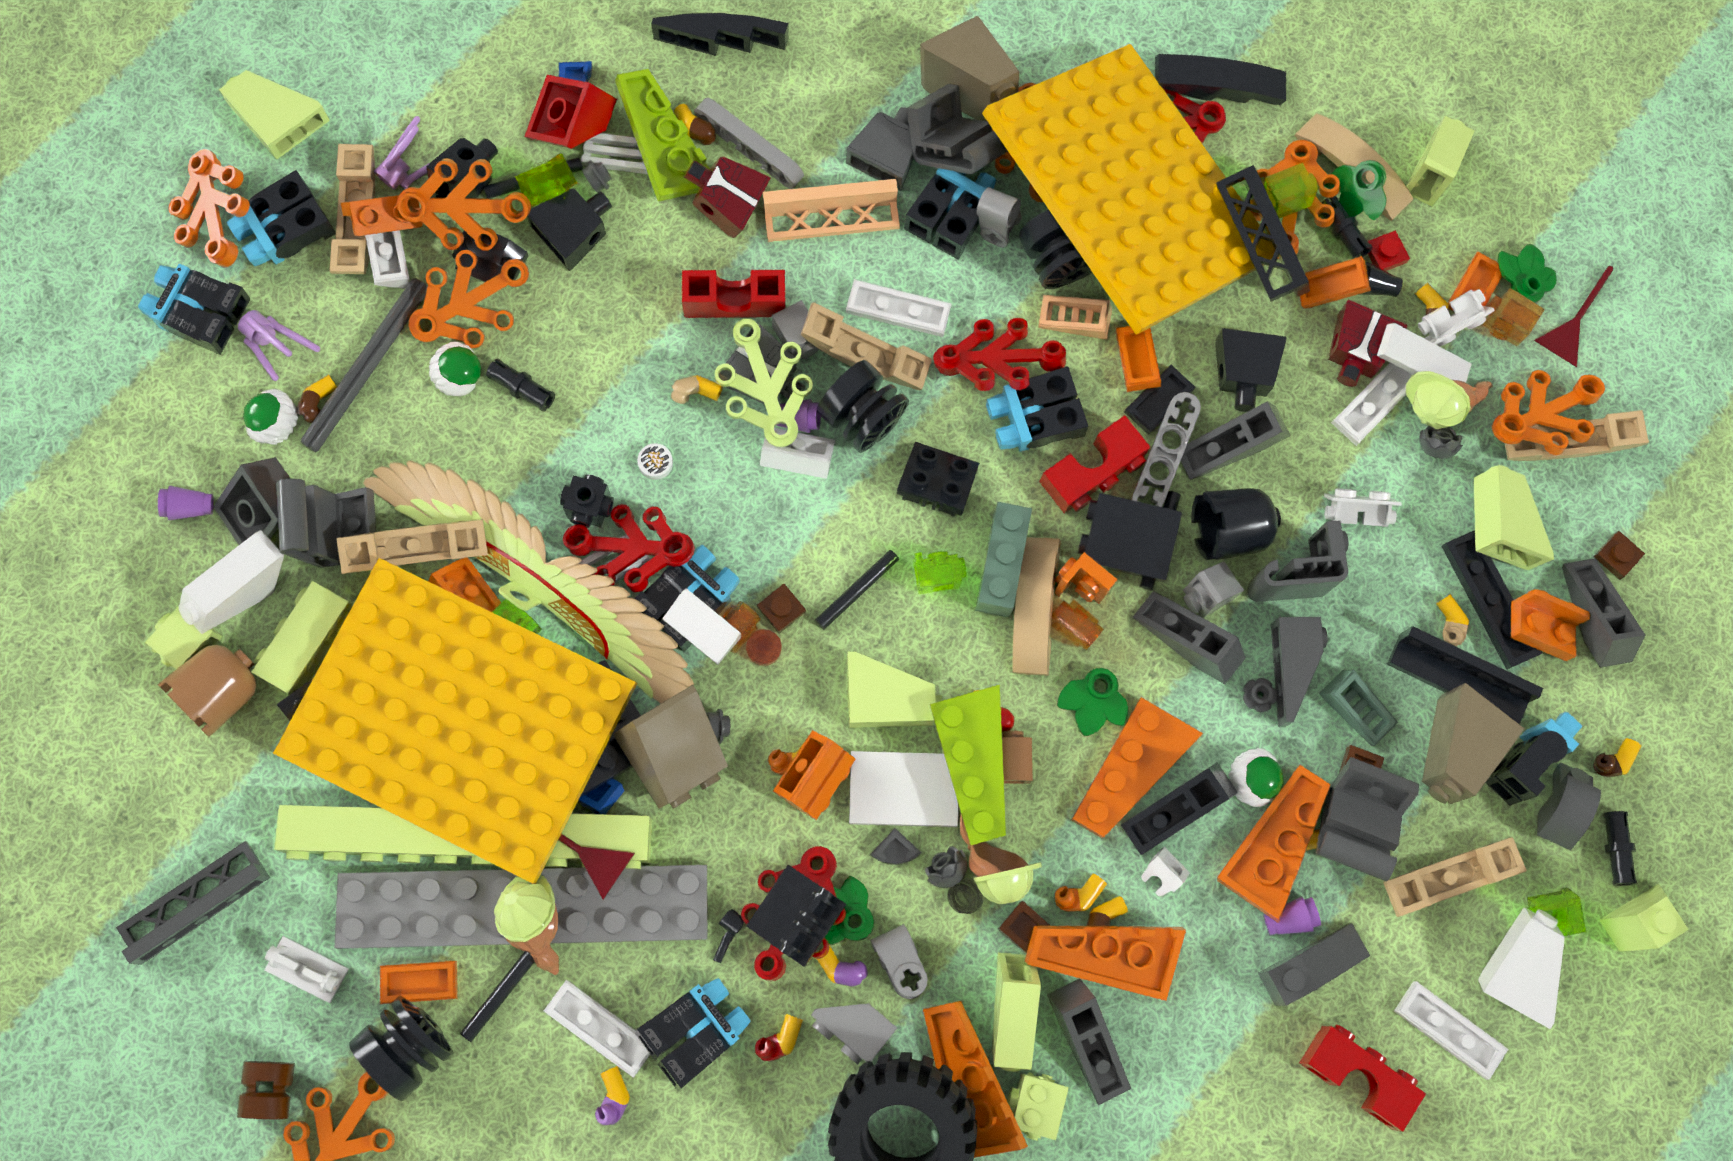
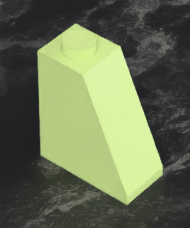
M247 70L238 76L230 78L219 89L227 104L276 160L330 121L323 106L317 100Z
M1447 116L1443 118L1435 129L1406 185L1412 197L1431 207L1435 204L1455 178L1475 130L1465 126L1459 120L1451 119Z
M1498 465L1474 477L1476 551L1524 570H1530L1554 560L1551 544L1525 475L1510 470L1506 466Z
M855 651L847 653L849 728L935 725L930 704L942 701V695H935V684Z
M1659 884L1600 919L1601 924L1619 952L1658 949L1689 930Z
M998 952L992 1038L994 1067H1000L1009 1072H1017L1021 1069L1031 1070L1041 989L1037 967L1028 965L1025 962L1026 955Z

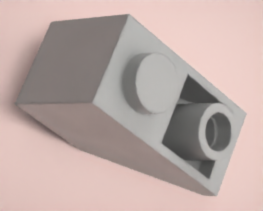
M1225 562L1201 571L1183 589L1186 594L1184 601L1187 607L1195 614L1198 612L1202 618L1231 602L1244 591Z
M869 1003L815 1009L811 1014L816 1019L812 1026L828 1040L833 1035L845 1044L841 1051L857 1065L862 1059L866 1062L872 1061L897 1029L895 1025Z

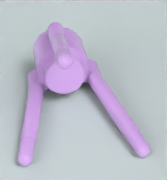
M419 116L413 118L387 158L374 170V173L392 190H395L399 185L407 189L412 182L427 174V165L412 174L407 175L406 172L410 167L400 158L419 131L417 127L420 122Z
M257 310L247 312L238 323V330L246 336L244 343L253 351L273 381H277L279 377L258 345L264 346L271 343L287 357L292 356V351L275 337L276 331L315 352L320 351L318 345L281 325L273 317L269 316L266 318Z

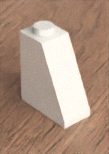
M262 530L254 533L183 588L179 604V612L182 618L189 625L193 624L203 634L268 598L274 593L284 554L280 553V550Z
M1524 907L1482 971L1478 981L1483 992L1551 1029L1555 1021L1565 937L1557 926L1558 921L1553 916L1540 909L1534 913Z

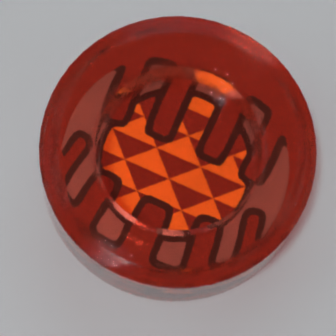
M763 629L754 632L748 638L746 650L752 662L760 666H768L779 659L782 644L777 634Z

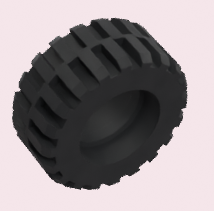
M901 1052L899 1059L893 1060L890 1053L878 1057L876 1065L871 1061L861 1065L857 1075L851 1074L844 1083L842 1092H839L828 1128V1133L830 1134L828 1141L829 1155L835 1157L834 1161H973L977 1138L976 1108L973 1099L966 1098L967 1087L962 1080L955 1082L952 1080L953 1071L946 1065H942L940 1069L933 1066V1058L923 1055L922 1061L912 1059L911 1052ZM905 1105L916 1108L926 1114L937 1127L939 1132L938 1144L929 1152L917 1157L905 1158L892 1155L883 1150L873 1140L868 1129L869 1118L878 1110L888 1106Z

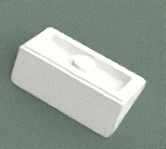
M400 230L365 235L374 284L406 288L410 280Z
M774 428V431L779 435L787 432V430ZM798 433L795 441L789 446L776 447L771 445L765 438L761 451L760 466L827 479L835 440Z
M686 588L663 617V620L717 665L741 638V633Z

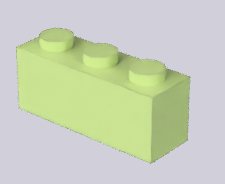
M312 581L308 588H303L297 595L295 607L288 618L285 617L278 623L274 631L275 637L268 648H263L254 660L255 667L252 673L288 695L293 693L312 678L325 658L353 605Z

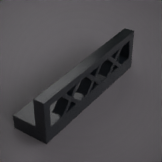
M1252 165L1216 182L1270 302L1294 291L1297 297L1309 292V281L1255 166ZM1243 181L1248 191L1245 201L1231 198L1226 188ZM1235 206L1241 207V211L1239 214ZM1246 210L1259 214L1262 222L1258 231L1244 227L1242 220ZM1248 235L1255 237L1253 243L1251 242ZM1260 238L1272 242L1275 248L1272 260L1257 255L1255 250ZM1262 264L1269 266L1267 272H1265ZM1274 268L1285 271L1290 280L1289 284L1273 290L1269 281Z
M1414 626L1399 635L1387 663L1388 666L1445 693L1466 683L1519 725L1528 703L1540 698L1544 689Z

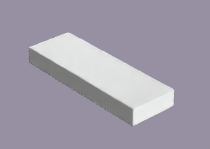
M854 279L846 313L943 337L952 303Z
M1396 323L1387 324L1377 354L1380 358L1413 375L1417 372L1431 371L1451 380H1460L1465 383L1472 363Z
M1389 363L1331 424L1357 446L1406 395V383L1413 374Z
M568 980L563 983L544 1009L545 1013L633 1078L650 1056L649 1052L635 1035V1029Z
M1413 981L1394 1010L1395 1013L1485 1080L1491 1078L1509 1050L1417 981Z

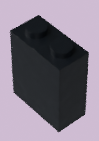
M1099 493L1097 501L1090 499L1086 520L1092 521L1089 535L1082 533L1077 554L1082 555L1085 552L1106 569L1165 582L1182 512Z

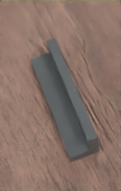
M244 841L117 926L116 929L127 945V948L122 953L128 963L144 964L268 880L270 876L249 843ZM244 853L250 865L234 876L229 877L231 861ZM223 867L221 875L213 874ZM207 877L220 879L219 886L200 899L196 898L199 882ZM191 888L189 897L181 896ZM174 899L188 901L185 909L169 920H163L168 903ZM158 911L157 919L149 917ZM141 921L155 922L154 930L137 941L129 930Z

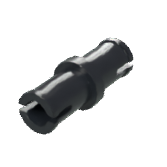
M1337 196L1329 198L1331 202L1326 198L1321 203L1331 205L1335 211L1334 222L1331 224L1334 237L1341 239L1353 259L1360 257L1359 254L1362 257L1366 256L1373 247L1358 229L1356 218L1348 215L1338 201ZM1322 213L1326 219L1330 217L1328 213Z
M499 358L489 365L486 372L487 378L510 390V394L517 399L523 398L543 412L553 404L555 393L533 381L532 376L527 372L520 373Z
M1612 811L1603 813L1608 844L1605 845V853L1610 854L1613 886L1636 885L1638 883L1635 876L1632 854L1636 852L1635 843H1631L1628 812Z

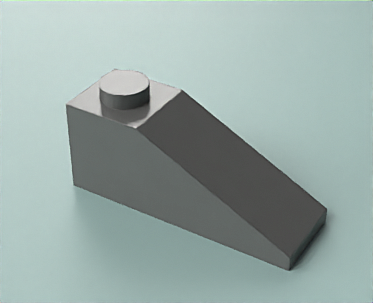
M1267 401L1189 442L1181 458V463L1189 479L1193 480L1259 453L1291 435L1277 407Z
M1596 558L1564 563L1562 570L1572 603L1590 612V620L1579 624L1584 643L1599 667L1633 662L1646 635Z
M1155 591L1151 593L1133 616V619L1195 668L1223 684L1227 683L1246 658L1237 636Z
M1279 617L1271 623L1275 689L1278 694L1276 701L1278 727H1286L1294 722L1324 652L1323 648L1327 646V630L1325 627H1322L1321 617Z
M1350 923L1258 972V975L1274 1005L1287 1006L1327 984L1368 958L1370 954L1354 925Z
M1079 978L1047 994L1061 1030L1097 1104L1100 1105L1130 1090L1131 1086L1096 997Z

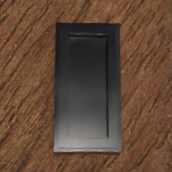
M1172 365L1160 375L1161 387L1146 389L1124 411L1148 435L1162 422L1168 405L1175 395L1182 392L1192 393L1196 388Z

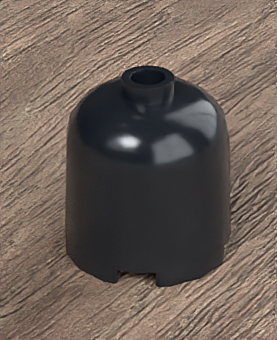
M1241 488L1203 492V495L1195 496L1192 505L1191 522L1192 524L1198 523L1201 538L1194 539L1200 555L1205 560H1219L1259 553L1273 543L1277 528L1281 523L1280 512L1274 506L1270 497L1260 489Z

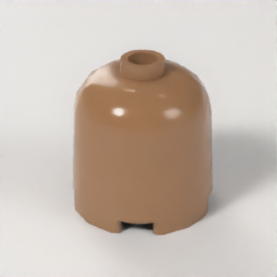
M211 645L200 650L163 679L158 686L165 693L172 688L173 690L167 695L198 727L205 722L206 725L201 730L210 737L254 695L256 680L249 670L254 663L240 649L233 653L225 646Z

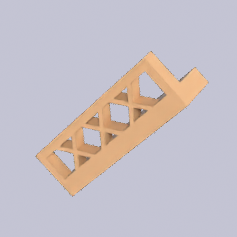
M896 179L763 192L768 242L900 229ZM890 205L892 220L878 222L869 214L875 207ZM852 209L860 215V218L854 224L845 225L837 219V216L843 210ZM827 211H835V212L831 215V214H830L829 212H827ZM817 212L828 219L821 228H811L803 222L810 213ZM787 216L795 223L788 231L774 232L772 217Z

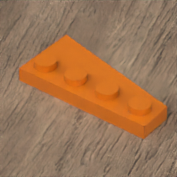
M1141 697L1071 820L1100 838H1104L1203 733Z
M1299 765L1217 876V881L1279 923L1331 784Z
M1034 926L1025 962L1031 966L1167 1001L1186 929L1183 927Z
M962 1001L923 1009L936 1068L940 1069L942 1065H946L953 1071L952 1080L954 1082L962 1080L967 1087L966 1098L973 1099L976 1108L975 1119L977 1120L974 1158L1017 1151L1028 1147Z

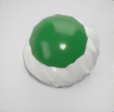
M455 341L443 345L436 351L430 360L429 376L435 387L445 395L464 396L475 388L482 368L480 360L474 354V351L468 345Z
M281 390L263 391L251 398L244 407L243 420L246 425L247 434L259 443H281L283 440L288 439L289 434L293 433V427L297 425L298 411L289 396Z
M1262 748L1249 749L1241 753L1240 756H1237L1231 764V771L1228 774L1229 780L1237 790L1234 796L1241 802L1253 807L1269 804L1281 791L1284 784L1283 771L1276 757Z

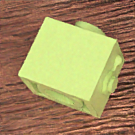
M178 606L172 613H167L159 619L155 625L156 631L145 643L152 648L154 653L160 655V661L164 665L177 669L200 650L207 646L215 645L223 636L214 628L201 634L193 624L189 625L184 621Z
M1031 1072L1027 1073V1075L1021 1074L1018 1087H1011L1007 1102L1021 1132L1027 1135L1026 1138L1038 1141V1138L1041 1139V1136L1053 1140L1057 1138L1069 1087L1056 1084L1055 1080H1052V1076L1042 1074V1076L1038 1077Z

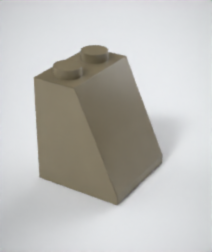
M979 16L973 17L920 44L921 85L931 94L947 84L959 85L961 110L976 120L987 121L982 114L987 105L1018 92L1019 70Z
M1466 683L1442 694L1437 700L1422 782L1429 787L1428 793L1434 799L1444 804L1447 802L1453 804L1476 796L1525 728Z
M694 685L641 715L613 734L658 809L669 803L673 809L692 798L688 791L700 785L702 790L721 779L718 772L728 766Z

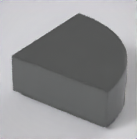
M894 828L870 855L882 863L900 865V863L904 864L914 860L921 852Z

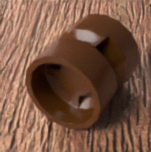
M243 1061L241 1084L246 1087V1091L239 1095L237 1118L288 1119L291 1097L285 1092L286 1088L293 1084L295 1063ZM260 1081H274L273 1091H258Z

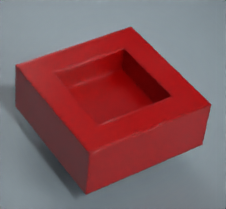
M1396 230L1368 241L1373 247L1368 253L1372 264L1384 271L1403 265L1410 260Z

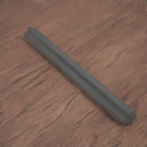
M413 278L301 438L302 445L307 449L317 452L324 444L404 328L412 313L426 296L428 286L424 282Z

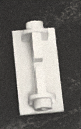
M1480 289L1476 291L1469 290L1449 302L1455 312L1450 316L1446 306H1442L1422 317V322L1418 323V327L1423 335L1429 333V336L1424 339L1437 344V346H1443L1456 338L1455 333L1466 327L1467 329H1472L1483 324L1487 320L1485 316L1495 310L1492 307L1482 306L1481 303L1485 301V296Z
M1340 488L1335 489V494H1324L1325 498L1332 501L1331 506L1325 507V519L1331 521L1341 520V523L1357 524L1358 512H1363V525L1388 527L1389 524H1395L1397 517L1396 511L1392 510V505L1401 506L1402 503L1390 498L1391 493L1382 491H1370L1369 497L1356 496V490Z
M284 936L277 947H270L265 956V960L269 961L265 971L328 1003L332 1002L349 968Z

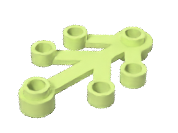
M742 319L733 328V338L739 347L745 348L757 383L735 373L734 368L729 364H721L716 368L715 380L720 386H730L764 402L768 415L747 407L746 401L739 396L731 397L727 401V414L733 419L741 418L764 429V436L771 445L776 447L789 446L797 438L798 424L794 418L804 398L812 391V379L805 374L797 375L793 379V392L783 410H781L777 397L793 365L798 363L801 358V348L795 342L785 343L781 348V359L770 379L758 345L761 338L760 327L752 319ZM743 327H750L753 330V334L750 337H743L740 331ZM786 349H795L797 356L793 359L787 358L784 354ZM722 370H728L731 372L732 377L727 381H723L719 378V373ZM804 380L809 384V388L806 391H799L796 388V383ZM732 403H741L743 410L740 413H733L730 410ZM779 423L785 424L788 428L787 432L783 435H779L774 431V427Z

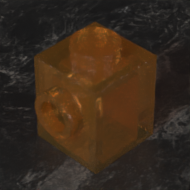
M1509 288L1501 298L1495 295L1489 302L1487 307H1492L1495 311L1488 315L1483 326L1488 328L1490 334L1496 339L1507 340L1513 345L1518 346L1531 333L1545 309Z

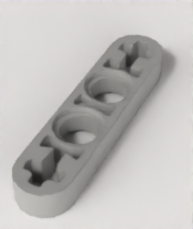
M705 98L694 110L695 116L709 121L715 127V134L727 143L729 141L733 142L736 145L735 149L752 162L756 160L762 164L760 168L788 189H793L804 177L802 169L795 161L714 100Z
M1182 392L1175 395L1171 400L1131 500L1143 499L1150 486L1163 488L1162 493L1156 489L1151 499V502L1156 506H1163L1200 413V402L1195 395ZM1183 401L1190 403L1188 409L1193 411V414L1187 413L1181 426L1174 424L1180 409L1175 407V404L1181 405ZM1182 426H1188V429L1185 430ZM1169 431L1176 432L1181 438V445L1176 449L1165 447L1162 442L1164 433ZM1157 462L1165 464L1169 471L1168 477L1161 481L1152 478L1149 471L1150 466ZM1145 481L1150 486H1143V482Z

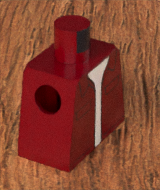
M720 157L710 170L694 160L684 176L685 179L700 187L692 202L693 205L732 238H735L743 231L771 179L763 173L726 157Z
M1348 299L1338 313L1328 360L1342 366L1337 380L1345 386L1354 387L1357 385L1361 374L1372 378L1386 361L1377 356L1387 324L1396 323L1407 329L1408 325Z

